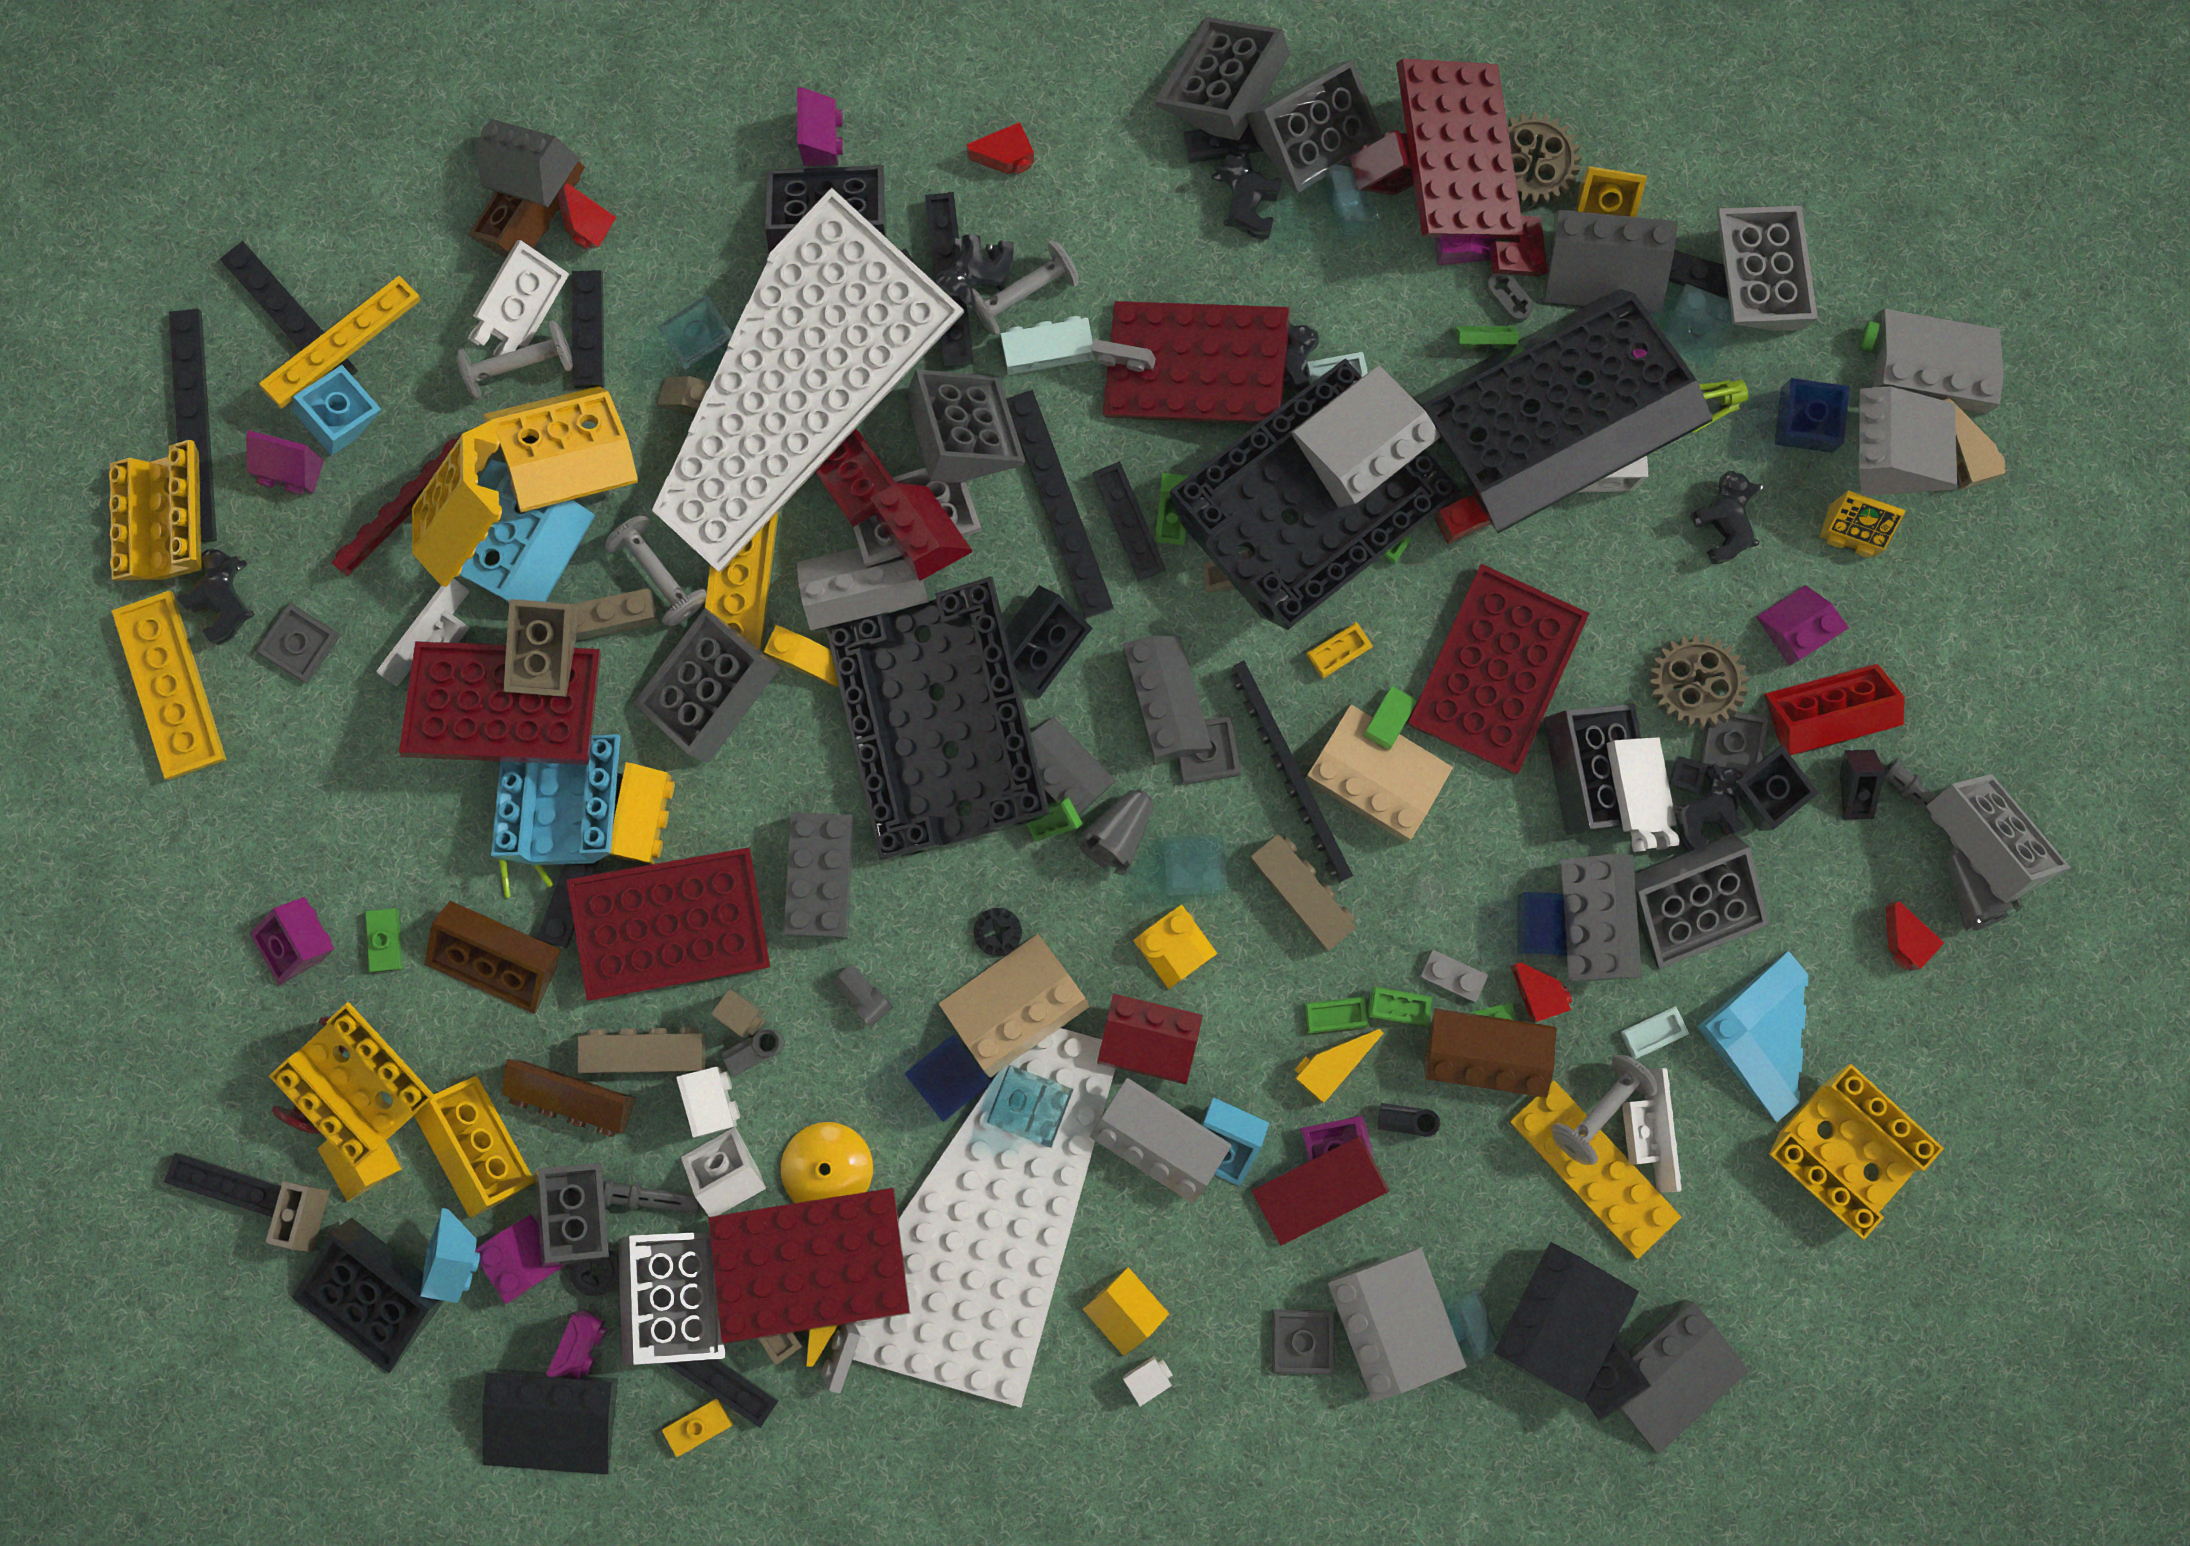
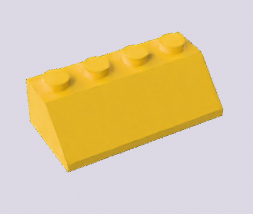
M477 1075L434 1094L435 1096L414 1115L470 1219L495 1207L535 1183L532 1174Z

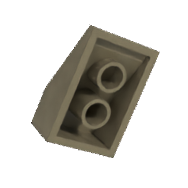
M509 599L503 692L567 696L577 634L578 604Z

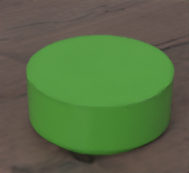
M1872 321L1866 323L1859 343L1860 350L1871 352L1878 334L1879 323Z

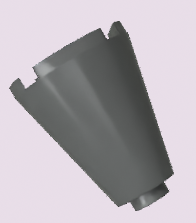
M1140 789L1128 791L1080 833L1076 841L1077 843H1083L1080 847L1082 852L1102 868L1106 869L1109 864L1116 868L1113 873L1125 875L1132 865L1154 809L1151 796Z
M1955 848L1949 852L1951 857L1946 860L1963 927L1967 933L1972 931L1973 925L1976 930L1983 929L2009 917L2007 910L2014 907L2017 912L2024 907L2020 898L2006 903L2002 899L1997 898L1992 893L1990 884L1986 879L1973 870L1970 860L1963 851Z

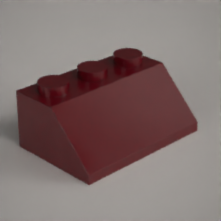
M896 483L870 497L877 520L919 581L972 553L971 547L928 486Z
M1113 993L1097 1064L1187 1085L1203 1015Z

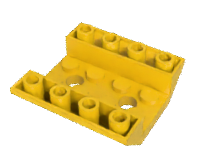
M600 386L483 414L485 423L490 420L497 422V435L500 436L499 448L510 473L511 490L520 513L638 483L628 437L609 392ZM590 421L597 426L593 429H586L581 425L584 422ZM526 436H534L538 439L532 444L522 441Z
M492 420L461 435L412 506V554L437 582L444 587H447L454 577L460 575L466 560L473 557L477 545L480 541L483 542L486 539L488 530L493 523L499 521L502 514V506L499 505V492L477 485L478 475L476 474L484 470L488 457L491 453L497 451L500 444V436L497 435V422Z
M186 440L169 445L168 457L147 462L126 458L110 463V566L112 580H164L201 570L199 452L194 441Z
M347 1002L326 1022L327 1025L300 1050L287 1058L269 1077L349 1164L355 1168L429 1103L435 1095L358 1011ZM339 1045L344 1046L349 1051V1058L341 1055ZM382 1092H386L391 1096L392 1104L386 1103L382 1099Z
M1848 1064L1823 1083L1779 1132L1769 1155L1860 1239L1865 1240L1884 1218L1879 1213L1915 1171H1925L1944 1148L1852 1064ZM1822 1121H1827L1832 1127V1134L1827 1139L1821 1138L1817 1132L1818 1125ZM1869 1163H1873L1878 1169V1176L1873 1181L1867 1180L1864 1176V1168Z

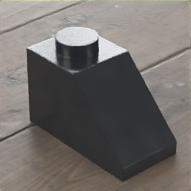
M1874 749L1844 750L1840 769L1844 820L1874 819L1885 773Z

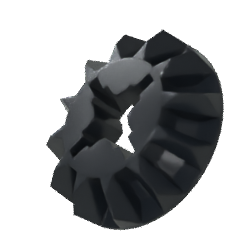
M988 909L978 917L974 925L975 942L988 955H1007L1014 951L1021 941V923L1016 915L1007 909ZM993 919H995L1000 927H1011V929L1006 930L1007 932L1002 934L1003 944L1001 945L995 936L985 937L986 934L993 930Z
M608 1249L609 1257L593 1260L597 1266L607 1265V1269L599 1273L600 1284L594 1275H583L584 1272L592 1268V1260L570 1265V1278L577 1290L585 1295L599 1296L614 1288L619 1278V1261L613 1251Z

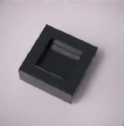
M1681 756L1676 757L1669 786L1695 795L1699 794L1708 765Z

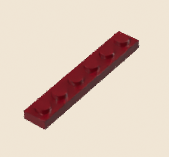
M461 435L456 439L448 441L444 445L442 453L435 460L428 461L422 467L421 474L414 481L407 482L401 488L400 495L393 502H388L381 507L378 512L379 516L376 519L362 526L357 532V537L349 545L346 544L337 551L336 558L331 562L346 576H349L412 514V506Z

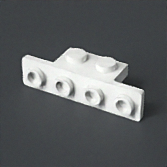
M454 578L447 587L441 586L377 669V673L395 686H398L411 670L415 641L459 643L470 627L452 614L468 595L469 590Z
M1666 1068L1648 1069L1656 1080L1657 1093L1654 1096L1646 1095V1100L1624 1102L1622 1104L1629 1164L1653 1162L1656 1190L1658 1192H1680L1681 1175L1679 1172L1668 1072Z

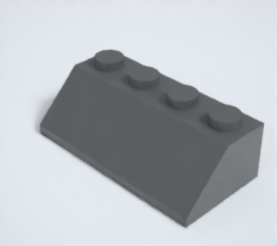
M491 119L483 127L481 136L476 142L480 183L484 188L545 207H549L580 159L556 136Z
M1149 636L1123 643L1124 658L1154 765L1212 750L1181 636Z

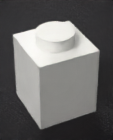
M1153 1356L1123 1375V1380L1139 1406H1142L1172 1386L1168 1378L1173 1376L1163 1359L1157 1362Z

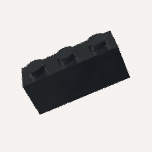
M1038 585L1005 628L1019 685L1037 698H1040L1093 629L1059 594Z

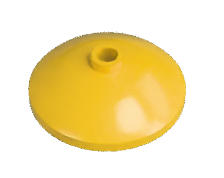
M822 1122L804 1128L791 1139L782 1156L781 1179L787 1194L794 1203L867 1192L872 1181L873 1160L869 1147L857 1132L839 1123ZM821 1164H829L831 1171L828 1175L820 1173L819 1168Z

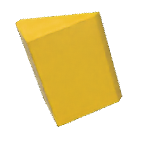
M1588 166L1580 181L1576 212L1636 217L1647 176Z
M328 1140L317 1148L347 1202L402 1170L387 1141L355 1168L349 1164Z
M1129 1267L1083 1308V1311L1123 1356L1145 1341L1169 1315V1312Z

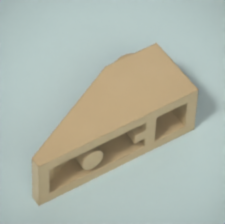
M1950 398L1943 399L1944 401L1954 403ZM1955 404L1957 476L1961 488L1965 489L1996 480L2006 473L2003 455L1999 453L1996 444Z

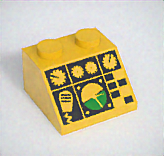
M1848 490L1830 504L1820 537L1827 539V543L1831 546L1838 548L1847 546L1855 549V553L1867 558L1876 557L1886 549L1906 510Z

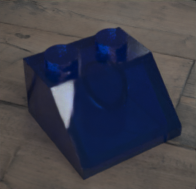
M1523 892L1518 895L1517 955L1567 957L1563 894Z

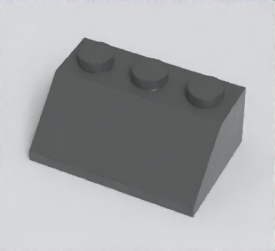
M1052 717L1031 733L1044 791L1053 802L1069 797L1078 816H1081L1116 782L1055 717Z
M592 1163L538 1168L534 1175L541 1267L574 1264L609 1257L602 1164Z

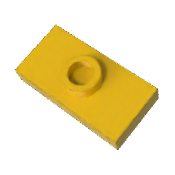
M1355 622L1308 652L1306 656L1323 680L1372 649L1373 645L1359 624Z
M714 1399L663 1428L662 1431L677 1458L728 1429L733 1423L721 1401Z

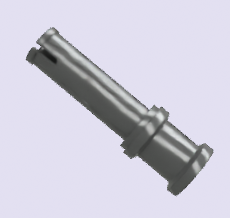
M1899 758L1893 759L1884 768L1883 781L1887 780L1899 790L1898 794L1901 797H1909L1931 816L1926 806L1936 796L1922 785L1921 777L1918 774L1913 775L1901 765L1902 761Z
M608 1179L604 1191V1203L607 1207L610 1204L629 1206L631 1210L639 1209V1206L691 1212L697 1214L700 1203L694 1194L643 1188L639 1182H634L631 1185L615 1183L613 1179Z

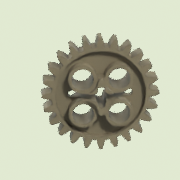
M1533 111L1530 119H1527L1526 115L1521 113L1519 122L1514 117H1510L1508 121L1513 165L1519 166L1523 171L1520 173L1515 172L1520 205H1523L1526 199H1530L1531 206L1534 207L1537 200L1540 199L1545 206L1549 201V196L1556 202L1560 197V193L1567 194L1569 190L1568 185H1574L1576 181L1574 175H1578L1581 170L1577 164L1581 162L1582 156L1576 154L1581 146L1580 144H1572L1576 135H1566L1565 133L1569 126L1565 125L1559 128L1557 126L1559 122L1558 117L1552 123L1548 122V113L1544 114L1542 120L1538 119L1536 111ZM1537 136H1541L1542 141L1536 156L1537 163L1532 171L1531 182H1527L1526 176L1532 161L1531 155L1536 146ZM1524 138L1530 145L1523 146L1517 139ZM1545 146L1554 147L1558 153L1548 152ZM1538 173L1548 174L1551 180L1541 179Z
M1694 634L1690 643L1685 636H1682L1680 646L1671 641L1669 650L1661 649L1659 654L1661 658H1655L1653 665L1656 668H1651L1649 676L1655 679L1650 680L1648 686L1649 688L1656 689L1652 693L1651 699H1661L1656 708L1658 710L1665 707L1668 709L1665 715L1666 719L1672 715L1677 716L1676 725H1679L1682 720H1686L1687 729H1690L1694 722L1698 723L1700 730L1704 729L1706 722H1709L1712 728H1716L1718 719L1724 724L1727 723L1729 719L1728 714L1732 716L1737 714L1738 708L1736 706L1742 707L1745 699L1741 696H1746L1749 690L1747 687L1742 686L1747 684L1749 677L1741 675L1746 670V665H1737L1741 657L1740 654L1731 657L1729 654L1732 646H1728L1723 650L1720 648L1721 639L1714 645L1710 644L1709 635L1706 636L1704 642H1700L1697 634ZM1701 661H1710L1713 663L1715 668H1705L1701 664ZM1672 669H1682L1686 676L1678 677L1674 675ZM1717 674H1723L1724 677H1722V676H1717V677H1715V675H1717ZM1673 687H1675V688H1681V687H1683L1681 690H1677V691H1675V690L1673 689ZM1719 687L1725 692V695L1718 696L1712 692L1711 688ZM1685 695L1695 698L1696 703L1688 704L1682 697Z

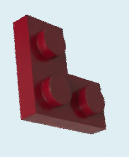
M1521 215L1523 236L1517 239L1513 238V242L1495 241L1489 245L1492 273L1536 277L1548 273L1541 217Z

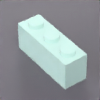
M1072 316L1060 323L1052 324L1050 321L1037 323L1033 328L1023 329V327L1017 326L1007 329L1005 333H1001V343L1008 375L1094 360V355L1091 351L1093 341L1088 318L1081 319L1080 316Z

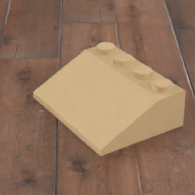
M1351 704L1305 777V781L1407 843L1413 838L1453 767L1400 734L1390 750L1365 737L1364 733L1373 717Z
M1036 934L939 1003L989 1078L1090 1007L1085 996L1039 934Z

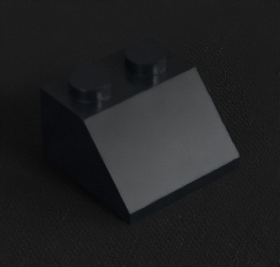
M1783 745L1777 747L1735 781L1741 808L1759 831L1774 830L1819 794Z

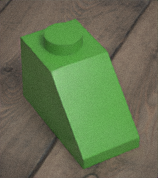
M1162 473L1155 542L1184 545L1186 529L1182 526L1170 495V490L1186 479L1187 475Z

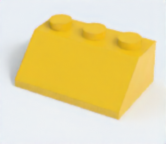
M626 762L613 823L611 855L614 857L646 864H654L655 858H660L663 848V841L659 840L661 828L666 829L669 818V811H665L667 799H672L675 782L671 781L672 776L667 772Z

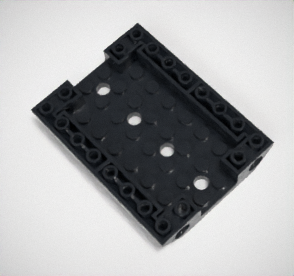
M1619 289L1521 340L1518 342V345L1514 344L1413 397L1426 411L1440 433L1441 437L1437 439L1439 444H1446L1467 477L1468 489L1497 534L1713 421L1702 390L1693 373L1637 295L1623 289ZM1635 349H1642L1647 354L1641 358H1636L1631 355V352ZM1582 377H1590L1594 380L1588 386H1582L1577 383ZM1529 405L1540 407V410L1535 414L1524 412V409ZM1475 433H1483L1487 436L1481 442H1474L1470 439Z
M1346 358L1170 490V495L1180 521L1186 531L1261 618L1286 630L1291 629L1462 492L1426 450H1423L1358 503L1344 507L1337 506L1291 432L1362 378ZM1282 513H1291L1296 519V524H1286L1282 520ZM1238 547H1248L1252 551V558H1242L1238 553Z
M992 576L935 593L936 599L930 600L928 603L826 627L879 860L931 851L1028 824L1050 814ZM928 626L931 629V637L927 642L922 643L919 639V632L923 627ZM937 684H942L945 688V695L940 700H935L932 694L933 688ZM956 742L959 752L955 758L951 759L947 756L946 748L949 743ZM965 800H969L973 806V811L968 817H964L960 812V805Z

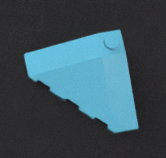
M1789 951L1784 953L1697 1026L1701 1034L1775 1122H1778L1800 1103L1798 1078L1799 1072H1802L1803 1048H1801L1802 1029H1805L1806 1005H1804L1805 986H1808V973Z

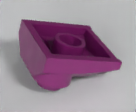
M1362 1116L1300 1128L1304 1136L1309 1160L1359 1135L1374 1160L1368 1130Z
M586 1310L572 1314L546 1375L550 1377L569 1375L575 1378H579L582 1374L587 1376L595 1358L591 1357L595 1345L600 1346L608 1330L603 1327L605 1320L596 1317L595 1314Z

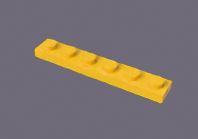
M400 276L396 277L259 383L261 389L281 409L293 401L294 395L321 379L420 302V296Z

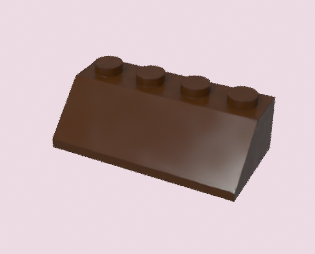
M578 161L564 183H568L572 187L577 185L585 166ZM495 192L468 236L504 258H507L517 240L523 241L534 249L540 237L548 231L552 218L560 210L557 194L549 207H545Z
M449 901L432 922L424 965L535 1014L557 969L561 950Z
M1434 1008L1423 1059L1425 1079L1547 1098L1554 1072L1556 1027Z
M507 1059L505 1064L502 1095L510 1097V1104L526 1109L528 1104L540 1107L538 1113L556 1118L558 1113L569 1117L567 1123L583 1128L588 1123L598 1127L597 1133L609 1137H614L615 1133L621 1134L625 1132L636 1101L635 1097L523 1060Z

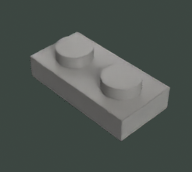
M1093 340L1091 351L1100 364L1106 366H1115L1116 363L1123 364L1128 369L1142 372L1144 369L1153 370L1156 358L1150 349Z
M1431 950L1419 978L1476 1003L1488 975L1440 952Z
M853 1323L842 1325L840 1331L837 1330L833 1336V1352L830 1360L824 1362L821 1374L828 1391L841 1393L861 1336L856 1325Z

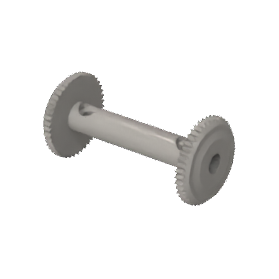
M1052 240L1047 242L1048 251L1052 257L1051 261L990 299L984 301L975 289H972L973 303L971 306L979 321L990 334H1000V329L994 316L1060 275L1064 277L1071 287L1078 285L1079 277L1076 268L1058 242Z
M554 320L549 321L553 339L479 363L472 364L464 348L460 349L457 353L458 366L470 395L477 400L482 399L478 382L480 380L541 362L551 357L559 356L565 370L570 371L573 366L572 356L560 325Z
M647 516L633 517L621 524L609 535L605 548L609 553L616 552L624 547L628 548L672 605V608L662 618V622L668 626L677 625L702 607L706 601L707 593L703 589L694 591L689 595L684 593L641 537V534L648 528L650 519Z
M1617 1055L1612 1059L1613 1068L1618 1073L1617 1075L1620 1076V1079L1575 1130L1559 1123L1552 1127V1135L1556 1144L1569 1157L1581 1164L1593 1165L1597 1162L1598 1157L1592 1146L1589 1145V1142L1634 1090L1645 1096H1654L1657 1093L1658 1088L1654 1076L1645 1066L1629 1056Z

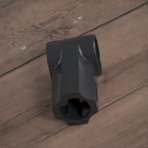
M1387 1103L1380 1104L1378 1130L1423 1137L1435 1135L1439 1130L1440 1119L1432 1110ZM1429 1114L1432 1117L1433 1126L1430 1130L1421 1131L1418 1128L1417 1120L1420 1115Z

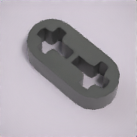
M1493 273L1486 286L1489 296L1510 321L1515 323L1526 321L1533 310V302L1512 275ZM1496 280L1499 283L1503 281L1507 283L1505 291L1494 288L1497 283ZM1514 302L1517 305H1525L1523 313L1520 311L1515 313L1513 311Z

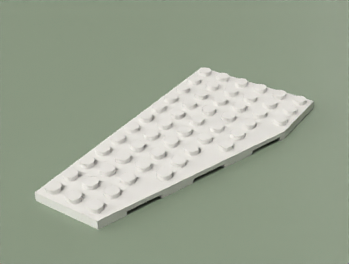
M831 188L770 252L766 266L748 304H746L728 343L725 355L709 389L705 393L688 430L689 433L669 476L665 480L652 511L720 573L964 313V310Z
M1059 1028L998 1072L899 1218L911 1314L853 1323L861 1335L853 1360L1022 1407L1095 1140L1089 1136L1103 1115L1115 1072L1114 1067L1097 1064L1101 1039Z

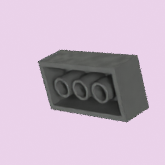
M791 812L784 935L788 937L848 939L855 824L853 815Z
M1606 854L1561 860L1569 981L1642 978L1633 855Z

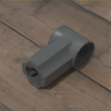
M853 964L844 969L832 981L840 992L854 1005L852 1008L870 1028L893 1008L876 987L873 988Z
M774 1029L760 1030L754 1036L721 1053L728 1070L735 1077L764 1060L780 1054L785 1046L784 1036ZM771 1034L775 1038L776 1045L773 1050L768 1052L763 1048L762 1040L766 1035Z

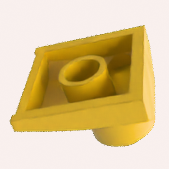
M1182 904L1133 940L1168 990L1217 954L1194 922L1193 917Z

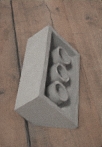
M1126 1078L1089 1136L1192 1204L1196 1202L1232 1146V1144L1129 1078Z

